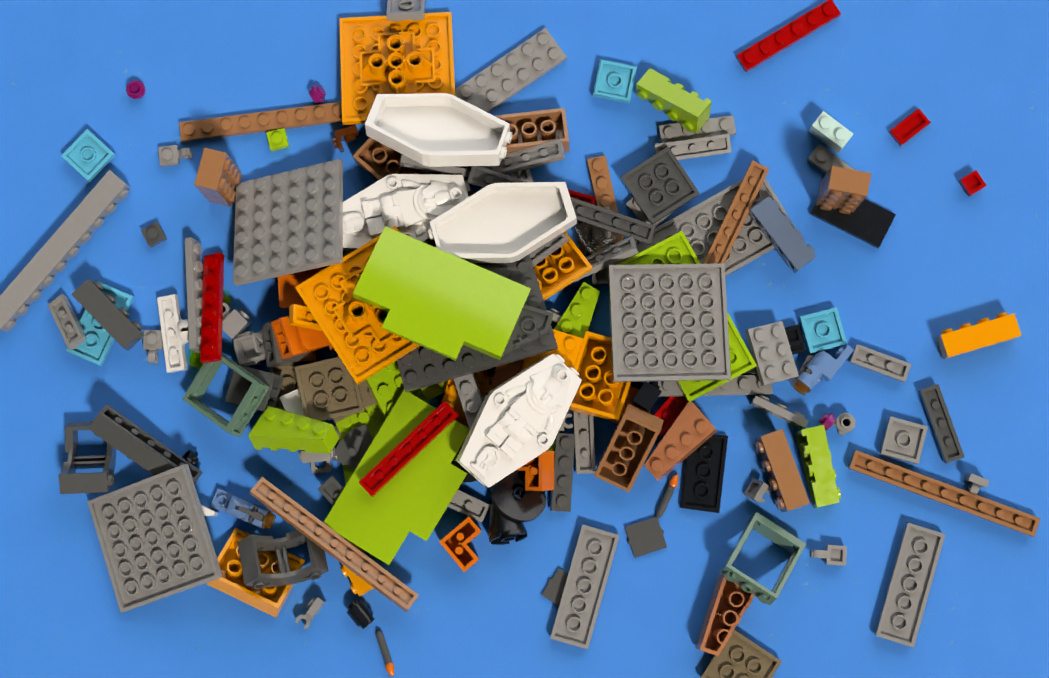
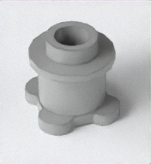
M846 412L839 415L833 423V426H836L839 435H845L846 432L852 431L856 425L855 418ZM843 420L848 422L847 426L843 424Z

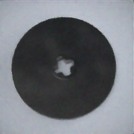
M516 470L492 485L490 489L491 498L497 510L505 517L516 522H529L536 519L543 512L546 505L545 491L525 490V471Z

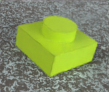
M285 128L266 132L271 152L289 148Z

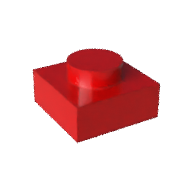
M977 170L959 180V183L969 197L987 186Z

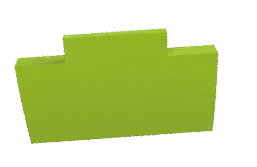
M385 226L354 289L353 298L388 312L382 325L383 330L456 361L463 345L501 360L531 288Z
M405 389L323 522L342 537L388 565L392 562L409 532L425 541L428 540L468 474L451 464L470 431L468 427L454 420L374 497H371L360 485L359 481L437 409L412 393L405 392Z

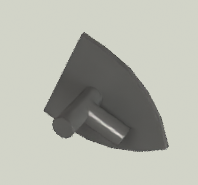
M366 424L353 429L341 439L335 449V455L332 460L355 469L357 468L372 443V436Z

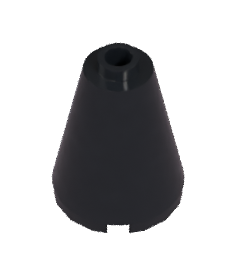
M491 498L489 542L492 545L510 544L509 541L514 539L518 542L527 538V530L524 523L510 520L502 515L495 507Z

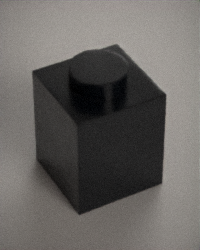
M644 382L632 403L648 413L662 392L659 390L660 386L654 382Z

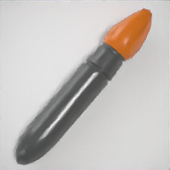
M678 474L674 475L669 481V486L656 512L657 518L664 514L674 489L678 485Z
M378 629L376 631V638L385 662L386 671L389 675L394 676V664L392 663L385 637L381 630Z

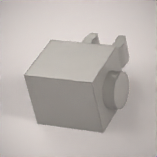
M223 302L226 311L223 313L222 330L229 337L235 339L237 335L242 334L252 324L248 320L250 316L242 309L240 311L234 309L231 312V307Z

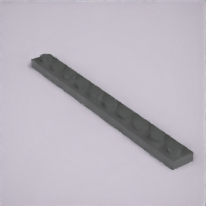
M472 166L467 181L468 184L480 188L494 183L525 182L481 166ZM570 197L577 221L627 238L633 236L634 240L650 245L656 226Z

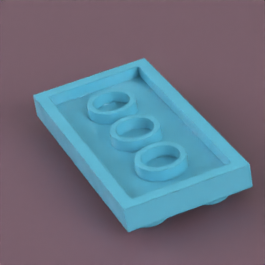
M99 282L104 287L102 291L116 299L115 305L119 309L123 307L128 312L135 297ZM85 309L79 323L87 339L74 350L67 348L66 351L103 367L115 339Z

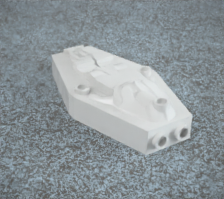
M447 93L377 94L365 122L366 135L429 167L499 166L501 160L506 157V145L511 143L513 134L510 132L509 123Z
M391 174L385 176L343 202V252H353L381 235L385 226L389 228L396 226L400 233L426 244L431 242L432 240L428 233V229L431 228L430 221L469 197L468 191L471 190L467 183L468 180H464L463 175Z
M565 182L494 183L484 187L430 221L431 228L428 229L430 239L435 240V248L470 263H512L519 261L576 225L577 218Z
M546 355L492 389L485 396L456 458V461L484 487H491L548 450L553 444L582 381L578 377L579 373L572 367L568 368L564 364L565 360L560 355Z

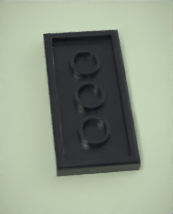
M866 199L850 214L840 213L837 209L823 210L820 209V206H816V203L810 215L876 248L880 247L896 215Z
M714 434L686 458L680 508L719 513L728 436Z

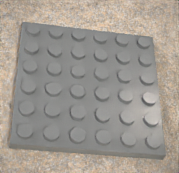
M340 159L236 184L233 283L236 286L343 263V162Z
M725 263L608 266L613 382L731 379Z
M183 464L87 501L120 613L223 577L188 464Z

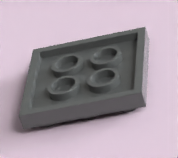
M666 147L620 177L651 225L700 194L669 147Z

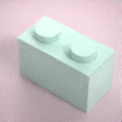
M824 111L808 131L838 154L853 136L851 131Z

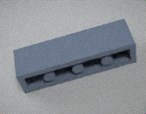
M768 196L753 207L748 214L791 270L796 273L816 257L814 255L815 251L810 244L807 245L803 241L802 233L798 229L795 230L793 228L791 219L786 214H782L779 210L778 202Z

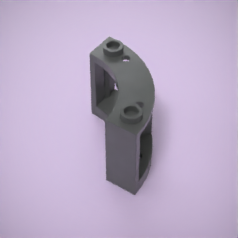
M93 421L69 422L65 426V452L69 454L68 461L63 462L61 472L58 475L60 494L108 492L110 487L114 485L116 448L107 443L106 455L78 456V430H89L88 428ZM103 468L102 472L76 473V469Z
M298 530L286 533L285 537L273 539V536L251 534L237 542L244 583L247 586H253L254 589L286 586L310 579L315 580L328 572L325 551ZM307 543L311 565L291 572L287 549ZM275 551L279 574L261 573L258 552Z

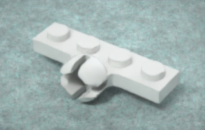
M178 295L158 297L157 302L167 373L188 370L185 354V344L189 342L188 319H181Z

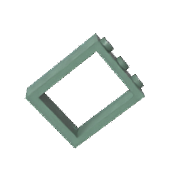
M222 353L221 361L203 363L182 400L227 433L241 437L270 386ZM222 363L252 383L230 421H227L200 401Z
M756 512L748 521L722 567L720 574L728 581L739 585L745 592L756 596L762 603L771 605L778 598L806 543ZM752 529L791 553L771 591L732 566Z

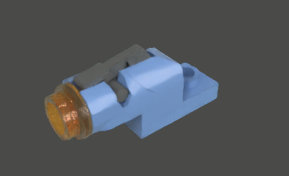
M849 345L844 349L840 347L834 354L836 359L825 351H821L814 356L808 355L792 387L805 396L806 393H810L815 385L822 381L821 378L828 382L854 349Z
M217 489L210 507L263 529H271L276 515L272 513L273 511L221 489Z

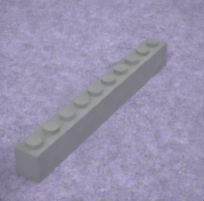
M109 170L0 295V330L7 332L15 327L17 319L28 312L30 304L40 298L43 289L53 283L55 275L66 268L68 260L78 254L81 245L91 239L93 231L96 228H100L106 216L116 210L119 201L124 200L128 196L131 188L112 171Z

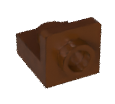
M356 125L334 131L335 137L332 139L335 149L339 148L342 153L344 152L342 141L352 142L356 140V137H359V132Z

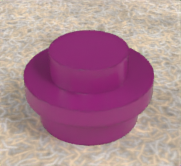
M137 80L131 81L126 88L128 96L132 99L142 98L146 91L144 84Z
M313 85L311 90H309V95L315 103L325 101L326 93L321 86Z
M832 412L829 415L825 413L818 422H820V425H824L825 430H828L836 421V418L833 417L834 414Z

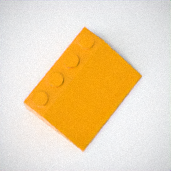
M566 231L564 233L569 241L534 266L543 300L548 299L593 269Z
M586 331L574 367L582 381L568 410L619 421L631 382H613L611 338Z
M235 528L217 557L223 577L206 584L277 618L294 584L264 587L261 589H254L253 586L245 585L237 542L251 534ZM275 551L258 552L261 573L279 574ZM287 552L291 572L302 569L305 560Z

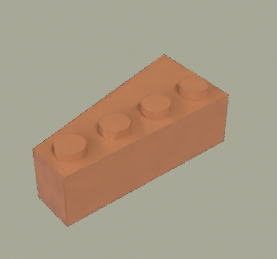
M692 401L687 403L644 466L659 482L717 432L716 428Z
M719 573L695 648L719 656L732 635L731 633L742 619V615L752 603L754 595L745 592L739 585L728 581Z

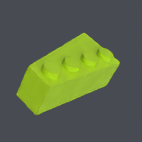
M651 68L636 84V94L640 99L650 102L656 110L663 111L669 119L679 122L689 132L692 131L696 134L710 117L711 100L708 98L705 100L698 98V93L694 91L691 93L687 92L683 85L679 83L672 84L668 77Z
M583 282L554 330L584 339L585 332L589 330L600 291Z
M267 406L248 435L255 450H262L263 448H270L272 451L288 449L290 452L305 450L308 453L330 454L339 440L333 424Z
M824 425L796 432V439L813 508L840 503L841 493L839 487H836V473L832 467V457Z

